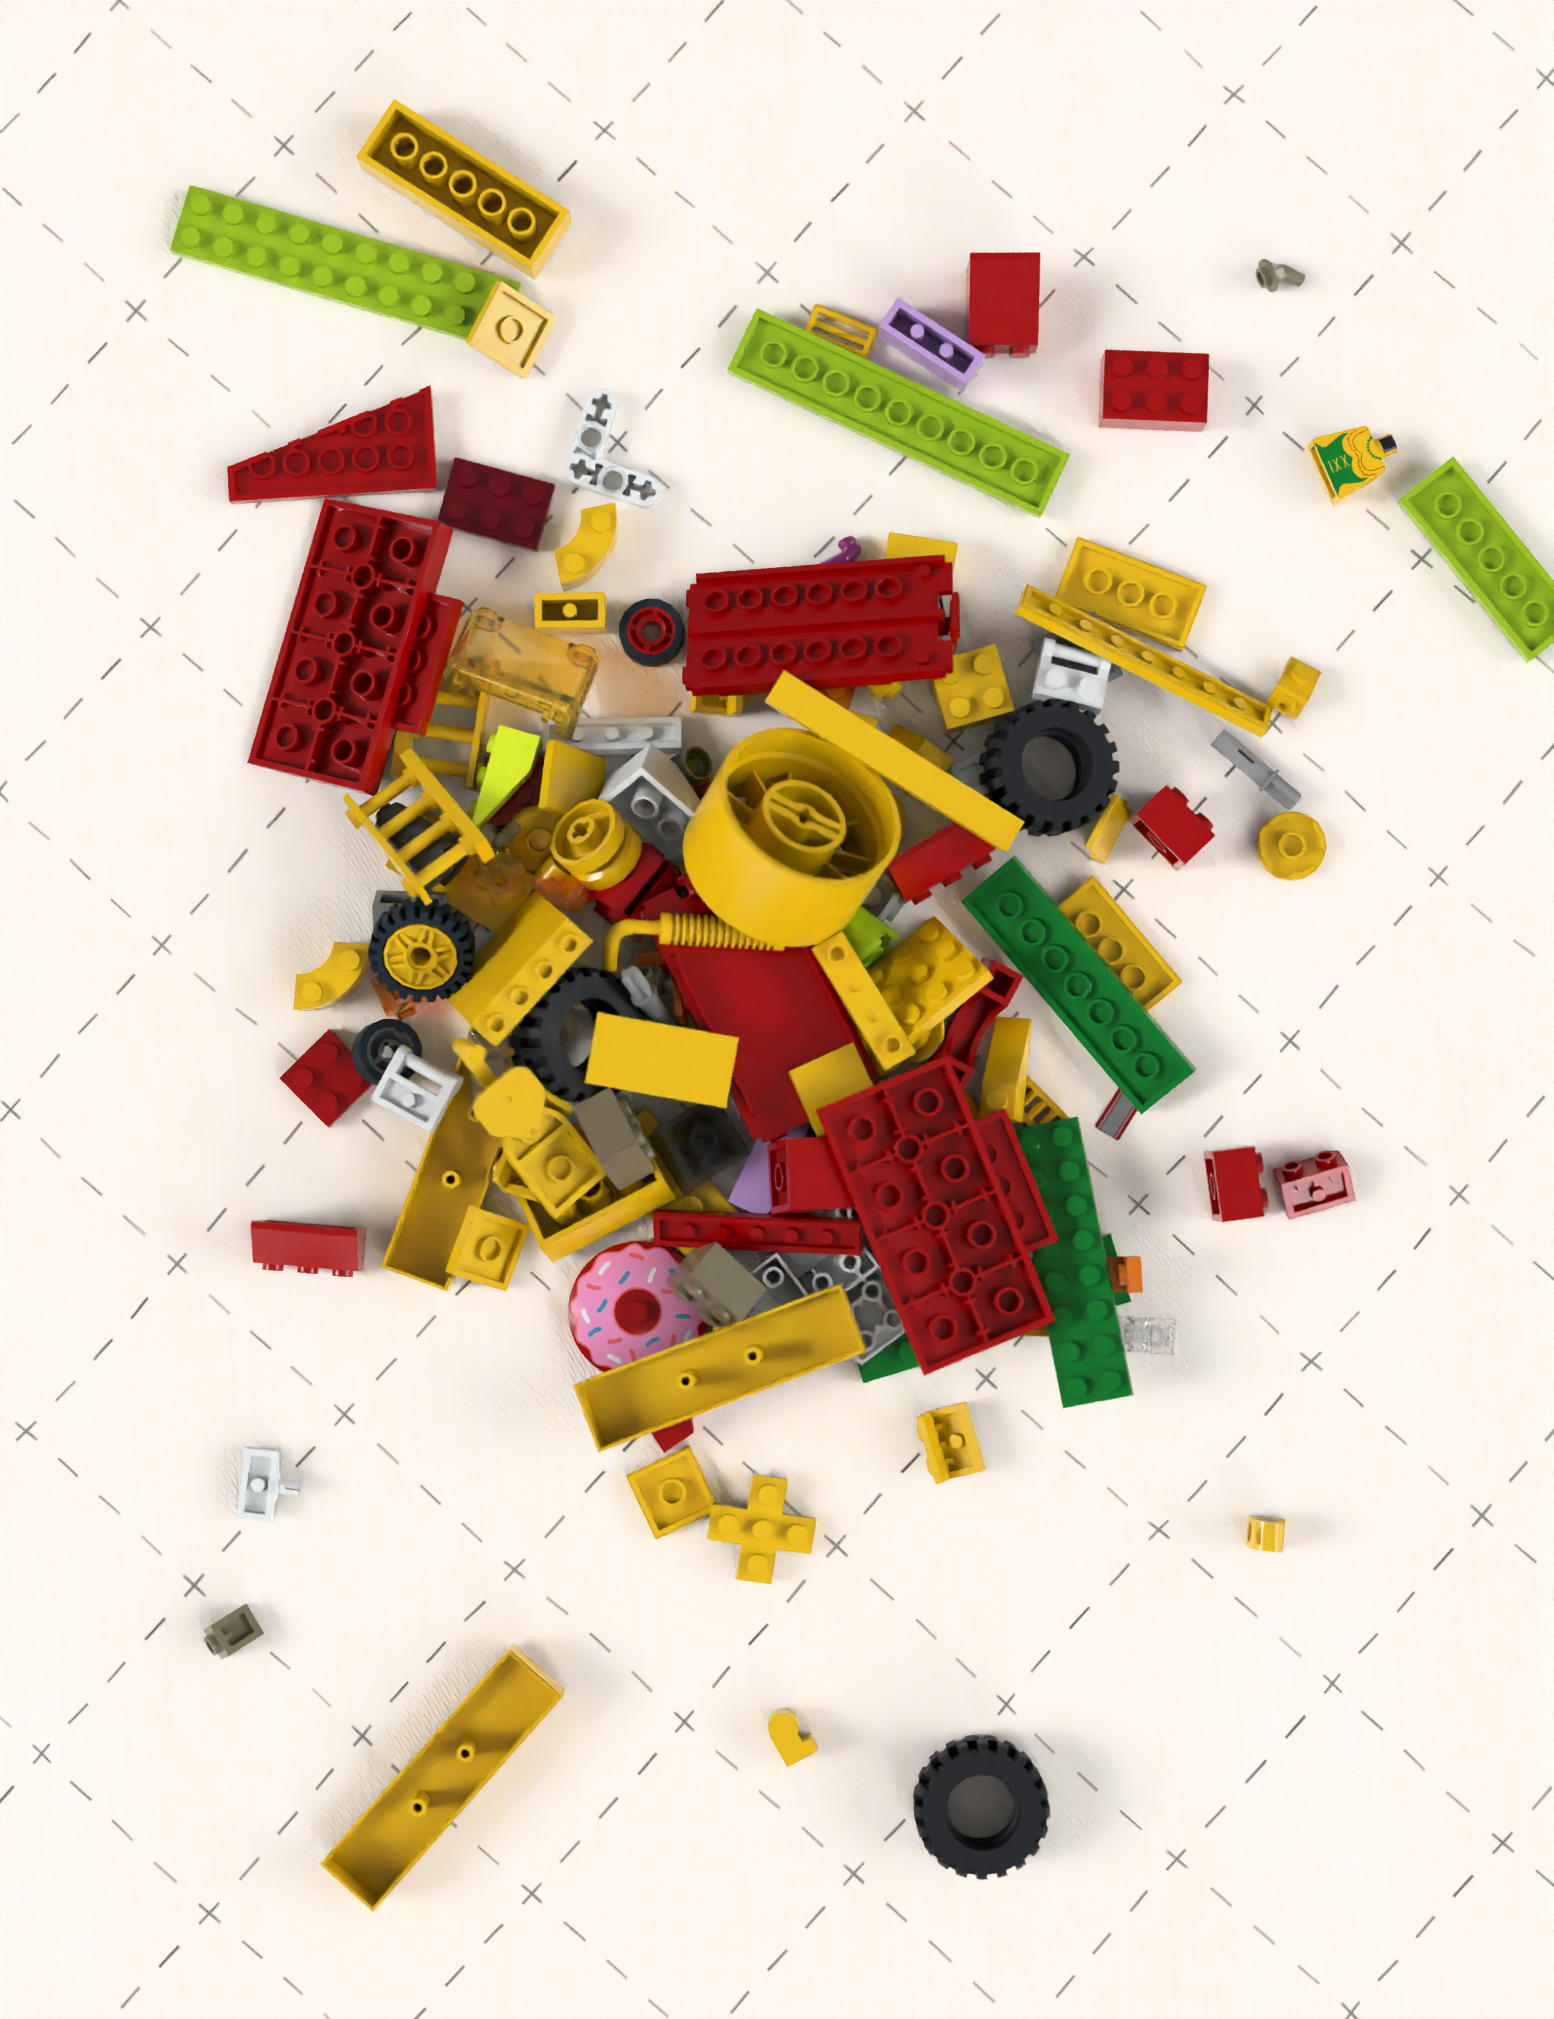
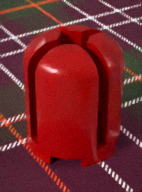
M642 842L641 855L635 868L629 875L611 888L601 891L592 890L584 901L589 903L595 901L597 905L593 910L612 926L626 919L643 920L640 915V911L644 910L642 902L673 887L678 894L682 887L678 886L675 879L682 876L679 867L672 860L664 858L665 854L656 847ZM635 934L631 940L639 943L645 934Z

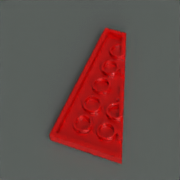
M431 385L405 398L400 397L392 400L390 404L370 412L367 410L320 429L318 433L303 439L298 438L290 441L288 445L271 452H263L228 466L229 502L231 504L438 491Z

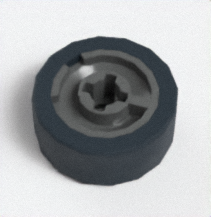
M382 1019L365 1026L357 1034L352 1046V1061L356 1071L365 1081L378 1086L396 1050L402 1044L411 1048L413 1054L422 1058V1044L417 1033L408 1024L397 1019ZM385 1046L392 1050L391 1058L382 1057L381 1054L384 1053ZM405 1066L400 1075L409 1079L416 1071Z

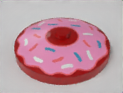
M629 1241L603 1250L583 1267L570 1293L568 1319L577 1347L593 1366L605 1372L705 1333L707 1324L698 1316L699 1311L690 1302L685 1303L677 1298L672 1291L673 1287L667 1282V1279L683 1261L684 1257L666 1246H654V1242Z

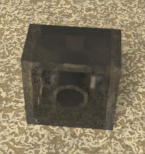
M700 1103L695 1104L660 1125L648 1136V1139L684 1196L742 1162L751 1154V1151L724 1108Z

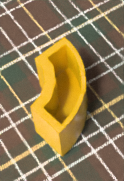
M615 502L581 509V524L576 536L567 545L554 550L563 592L579 587L591 580L600 572V569L613 552L618 536V513Z
M334 942L331 954L322 966L309 973L296 974L293 1009L298 1011L319 1010L332 1006L349 995L363 981L371 965V961H369L370 944Z

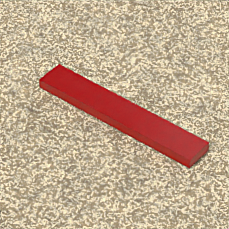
M655 1209L653 1212L654 1246L698 1248L717 1242L724 1249L854 1256H862L864 1252V1229L859 1218Z

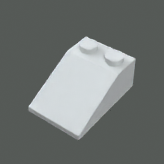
M650 743L606 779L598 799L604 800L613 806L621 814L622 818L639 833L643 843L656 847L665 854L664 858L666 860H672L676 865H679L684 861L683 839L686 827L701 800L679 767L655 745Z

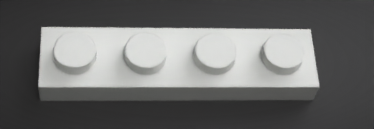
M682 717L542 719V753L545 756L547 741L557 740L593 755L638 754L650 743L655 745L664 754H681Z

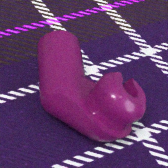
M847 536L838 542V547L842 552L819 564L852 562L861 554V546L857 545L854 536Z

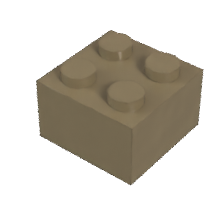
M611 1087L573 1106L600 1165L618 1190L656 1171L651 1161L656 1154L647 1137L645 1138L641 1131L642 1126L624 1095L617 1098Z
M717 1242L692 1249L667 1279V1282L673 1287L674 1295L685 1303L690 1302L699 1311L698 1316L701 1320L713 1327H721L743 1321L767 1290L760 1281Z

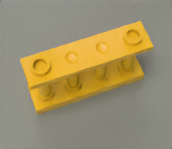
M486 649L485 661L448 656L445 670L483 675L479 696L438 690L435 701L436 704L477 709L474 730L429 723L425 737L471 743L469 764L419 757L431 773L467 778L466 787L469 791H476L481 766H485V763L480 761L493 680H499L501 660H496V653L491 649ZM396 730L390 776L394 780L402 776L401 771L406 768L399 755L409 748L412 749L414 739H419V735Z
M409 748L399 755L406 768L401 771L403 775L360 806L356 804L348 793L342 796L349 808L345 815L356 829L362 826L404 877L400 883L410 897L413 899L418 895L427 906L432 900L423 886L467 854L469 856L476 854L484 864L492 859L495 854L486 837L415 752ZM419 785L423 790L420 793V799L378 829L369 820V816L409 787L415 788ZM438 808L442 814L439 816L440 820L398 851L395 852L386 841L427 810L431 809L433 811ZM448 831L451 834L454 831L460 834L461 837L458 839L459 843L417 874L414 875L405 864Z
M841 931L811 950L837 991L879 1075V1078L874 1080L876 1082L903 1065L902 1061L915 1054L916 1051L845 934Z

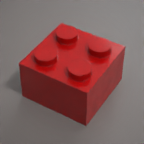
M1165 785L1129 822L1177 871L1186 865L1216 835L1211 831L1214 826L1209 819L1200 812L1195 814L1186 805L1189 802L1188 798L1178 788L1170 789Z
M1255 1146L1204 1151L1212 1220L1229 1222L1265 1217L1264 1209H1268L1269 1202L1266 1188L1260 1187L1259 1174L1264 1173L1261 1152L1256 1153Z

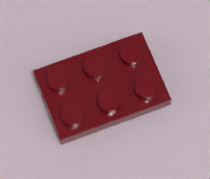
M455 457L437 521H441L458 532L538 553L556 486L553 483Z

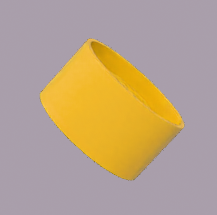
M795 728L766 729L747 736L736 744L727 755L686 827L683 839L684 863L688 876L702 900L717 916L733 928L750 937L770 944L791 947L815 945L838 934L849 924L894 857L901 833L899 812L889 788L878 773L813 732ZM746 797L747 800L745 803H743L738 798Z

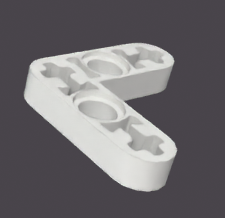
M602 388L596 389L589 394L565 463L564 471L566 478L571 485L641 509L654 508L658 505L662 496L660 483L656 478L602 460L617 415L618 404L615 395L611 391ZM602 398H607V403L611 407L610 410L604 409L600 418L601 423H607L605 427L595 421H587L588 417L595 420L597 408L593 403L601 402ZM590 429L598 431L601 434L600 443L595 447L585 446L581 441L585 431ZM580 463H585L586 470L595 474L596 467L602 468L598 474L597 486L592 485L594 481L592 476L583 474L580 479H576L575 472L571 470L572 467H579ZM612 472L620 474L623 478L622 486L614 491L608 490L603 484L605 476ZM629 478H634L633 486L644 489L646 484H650L652 492L656 493L655 496H648L646 501L641 500L640 493L630 489V496L624 495L629 487Z

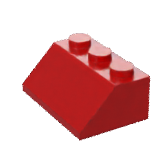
M954 822L894 857L884 871L896 891L901 894L900 898L904 905L912 901L916 906L931 897L930 889L940 883L946 888L962 879L963 877L960 872L972 865L974 870H977L991 862L993 859L990 854L996 848Z
M265 1219L251 1221L253 1262L263 1263L262 1270L283 1271L284 1265L297 1266V1273L318 1274L319 1268L332 1269V1276L353 1277V1271L363 1270L367 1228Z

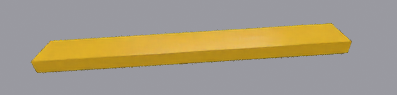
M1026 584L1023 589L1015 614L1261 738L1267 732L1272 707L1031 585Z
M785 670L764 701L1003 853L1008 851L1024 824V821Z

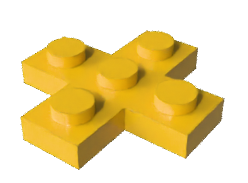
M752 1473L746 1508L717 1503L711 1504L706 1538L708 1540L740 1544L735 1573L737 1580L771 1584L777 1550L811 1554L817 1519L783 1513L787 1478Z

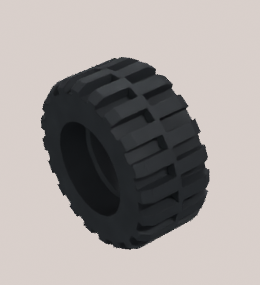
M1052 698L1044 702L1040 700L1031 702L1000 720L994 726L995 731L987 736L983 744L987 749L984 753L980 754L979 765L984 766V772L979 775L980 785L987 784L989 793L985 794L984 797L1024 821L1020 831L1026 829L1028 830V835L1039 837L1047 834L1048 837H1052L1080 828L1097 818L1098 812L1105 810L1110 803L1109 794L1116 791L1118 781L1113 779V775L1120 772V761H1113L1112 754L1118 751L1115 741L1108 742L1105 735L1110 731L1103 723L1098 726L1094 722L1097 715L1089 709L1084 712L1079 711L1080 704L1068 701L1063 706L1060 699ZM1045 736L1057 740L1066 747L1074 760L1076 768L1075 784L1071 793L1063 799L1049 800L1043 798L1031 789L1024 778L1021 764L1022 754L1026 744L1034 738Z
M569 967L512 1029V1036H507L508 1047H513L515 1053L511 1055L514 1067L522 1066L532 1071L544 1086L545 1091H550L554 1096L564 1101L582 1102L609 1087L585 1083L590 1053L576 1067L565 1057L560 1043V1030L567 1012L576 1003L581 1002L590 1012L594 1026L598 1012L646 1021L645 1013L639 1011L638 1007L633 1004L631 993H628L629 990L622 982V979H616L614 973L607 970H598L597 968ZM611 1088L613 1092L616 1094L622 1090L617 1088Z
M975 1735L964 1736L965 1741L956 1743L955 1740H952L945 1744L946 1749L940 1753L936 1750L929 1757L930 1763L927 1767H922L918 1775V1784L914 1787L913 1811L916 1827L928 1853L934 1855L937 1858L938 1864L946 1870L951 1867L955 1870L956 1875L967 1878L968 1874L976 1875L977 1880H987V1875L997 1874V1877L1001 1878L1008 1875V1869L1015 1866L1019 1870L1026 1865L1025 1858L1029 1854L1035 1856L1040 1849L1038 1843L1041 1838L1046 1837L1048 1831L1047 1818H1050L1048 1793L1037 1767L1034 1766L1030 1757L1024 1751L1020 1752L1017 1750L1014 1744L1007 1740L1004 1743L997 1741L995 1736L985 1735L984 1739H976ZM977 1775H988L1000 1779L1008 1786L1014 1799V1813L1007 1826L1000 1832L984 1838L969 1837L960 1833L954 1827L948 1815V1800L953 1789L965 1779Z

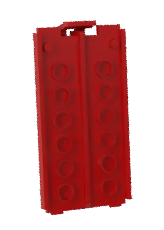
M945 554L696 574L697 583L690 584V590H686V606L689 607L687 658L686 667L682 669V683L685 685L686 691H691L693 696L719 695L724 697L770 693L784 670L815 690L891 685L892 682L942 679L946 678V674L953 673V654L956 652L958 639L960 638L959 592H953V563H946ZM952 595L949 617H946L944 609H940L939 596ZM950 632V640H942V636L949 635Z
M688 873L675 879L678 886L687 887L689 892L687 897L680 900L673 887L642 902L644 910L640 911L643 920L660 921L661 912L672 913V916L675 913H679V917L682 916V913L686 914V917H689V914H693L694 918H696V914H700L701 918H703V915H708V919H710V915H714L715 919H717V915L697 893ZM651 935L697 1030L739 1038L729 1094L753 1141L761 1138L763 1144L768 1141L772 1144L788 1136L786 1132L810 1121L788 1073L797 1067L854 1042L872 1084L875 1085L874 1080L879 1078V1075L837 991L811 949L814 945L785 946L784 951H773L772 947H770V950H765V946H763L762 950H758V946L755 949H751V946L748 949H744V945H742L741 949H738L737 945L734 948H730L729 944L727 948H723L722 944L720 947H716L715 944H713V947H709L708 943L704 947L701 946V943H699V946H694V942H692L691 946H688L687 942L684 945H680V942L677 945H673V941H671L669 945L659 944V935Z

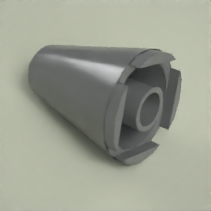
M399 802L387 803L377 812L375 827L378 829L407 807ZM420 815L386 841L396 852L435 823ZM448 831L405 864L415 875L457 845L460 837ZM467 855L423 886L429 896L435 894L436 892L432 888L439 883L444 887L448 885L462 870L469 857Z

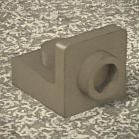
M244 1604L205 1628L206 1637L204 1641L209 1651L214 1656L218 1654L222 1660L263 1635L264 1632L248 1605Z

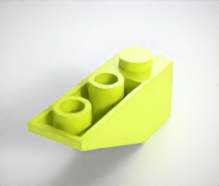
M499 725L497 733L491 732L486 752L491 753L488 766H481L476 784L481 787L478 800L472 799L467 814L478 829L484 823H487L533 774L542 743L540 736Z

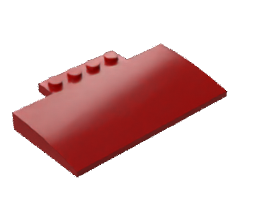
M324 498L247 763L370 796L378 793L395 731L398 730L423 737L426 735L464 602L461 600L435 594L454 529L441 521Z
M942 1056L816 1109L826 1138L923 1376L1055 1321L1028 1253L1059 1239L1006 1109L1002 1108L974 1120L948 1056Z

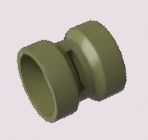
M697 746L690 747L681 754H676L669 758L679 767L691 786L705 780L712 772L710 756L704 749Z

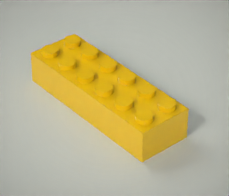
M395 99L356 156L361 170L534 280L572 224L568 209Z

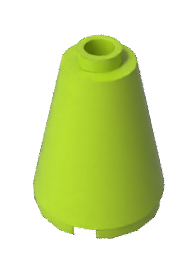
M861 906L849 924L842 930L866 971L890 952L892 947L889 945V941L891 939L895 941L899 939V934L893 928Z

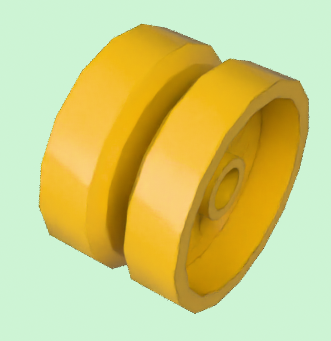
M599 799L581 802L567 811L557 823L551 835L550 844L553 857L587 889L598 891L611 888L624 880L635 868L641 855L642 847L639 833L622 818L621 814L613 806Z

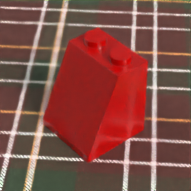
M1040 252L970 253L966 269V340L969 345L985 354L984 359L995 357V353H1009L1011 358H1027L1030 356V353H1036L1039 335Z
M826 1137L786 1138L772 1144H767L771 1215L856 1210Z

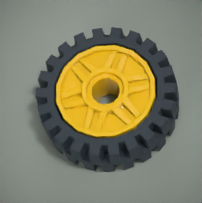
M416 897L415 903H412L410 898L402 900L400 906L397 903L391 905L388 912L384 911L380 915L379 921L376 922L369 945V961H371L373 974L378 973L377 980L381 985L387 983L386 990L392 994L399 990V998L404 1000L407 999L408 994L413 995V1002L421 1003L422 997H426L427 1003L435 1002L437 995L443 1000L449 997L450 991L456 993L460 989L461 983L465 984L472 969L475 955L474 933H471V925L468 920L463 922V914L459 910L452 913V905L445 902L443 907L438 906L439 899L431 898L432 902L427 906L420 897ZM422 947L427 949L429 952H420L415 948Z

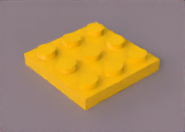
M935 916L867 970L911 1045L993 979L990 971Z

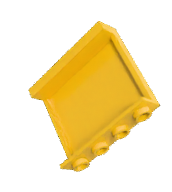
M535 890L475 955L467 981L464 985L461 983L460 989L456 993L450 991L449 997L446 999L477 1032L496 1047L591 944L592 940Z

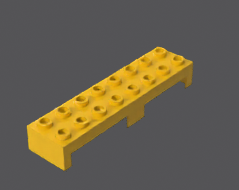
M471 1026L466 1040L480 1044L485 1048L486 1056L484 1061L497 1078L508 1069L514 1067L511 1055L515 1054L514 1048L508 1047L507 1036L494 1047ZM512 1030L507 1034V1036H512ZM460 1057L454 1072L463 1077L462 1086L453 1096L435 1132L429 1136L381 1265L382 1268L444 1291L452 1289L456 1278L455 1275L446 1272L445 1269L468 1207L472 1205L482 1208L492 1181L494 1163L501 1157L503 1152V1137L490 1135L475 1117L473 1111L474 1101L485 1089Z
M841 1282L743 1319V1321L727 1325L584 1379L574 1384L573 1387L599 1453L867 1351V1346Z
M513 1643L327 1853L320 1865L374 1912L559 1702L565 1693V1689Z

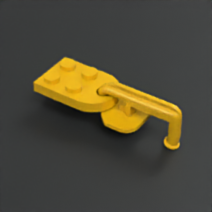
M458 1038L453 1042V1049L485 1089L474 1101L473 1111L475 1117L490 1135L503 1137L502 1145L507 1161L548 1213L556 1219L606 1176L607 1173L600 1165L596 1155L568 1119L560 1112L544 1106L545 1088L532 1071L522 1066H515L497 1078L484 1061L486 1050L482 1045L463 1038Z

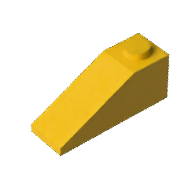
M997 1016L982 1081L979 1117L1005 1108L1011 1123H1023L1032 1019Z

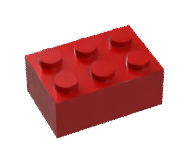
M1105 349L1100 367L1098 428L1202 432L1207 424L1210 354Z

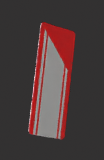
M1119 1088L1096 1123V1128L1115 1140L1121 1138L1137 1112L1135 1106Z

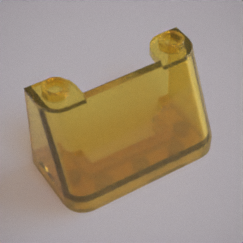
M481 607L479 610H472L469 613L445 666L440 691L457 697L460 689H469L468 694L475 696L478 690L542 714V722L548 723L549 718L557 724L555 734L572 740L597 675L601 659L596 654V650L591 646L573 644L498 616L495 611L489 608Z

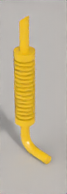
M661 912L660 921L626 919L614 924L608 930L604 940L603 970L609 972L616 971L619 943L624 936L631 934L659 935V944L669 945L671 941H673V945H677L678 942H680V945H684L687 942L688 946H691L692 942H694V946H699V943H701V946L706 947V943H708L709 947H713V944L716 947H720L722 944L723 948H727L729 944L730 948H734L737 945L738 949H741L742 945H744V949H748L749 946H751V949H755L758 946V950H762L763 946H765V950H770V947H772L773 951H784L785 946L770 944L750 937L730 926L719 916L715 919L714 915H710V919H708V915H703V918H701L700 914H696V918H694L693 914H689V917H686V914L682 913V916L679 917V913H675L672 916V913Z

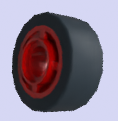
M646 598L633 603L624 612L619 622V639L624 652L633 662L644 667H659L670 663L680 653L684 644L685 629L680 614L671 604L660 599ZM649 625H656L661 629V635L657 640L648 641L642 636L643 630Z

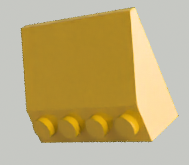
M580 1122L574 1124L575 1130L593 1151ZM656 1156L651 1159L656 1169L653 1173L621 1190H618L609 1176L606 1175L556 1219L548 1213L540 1202L517 1196L540 1249L552 1263L677 1198Z

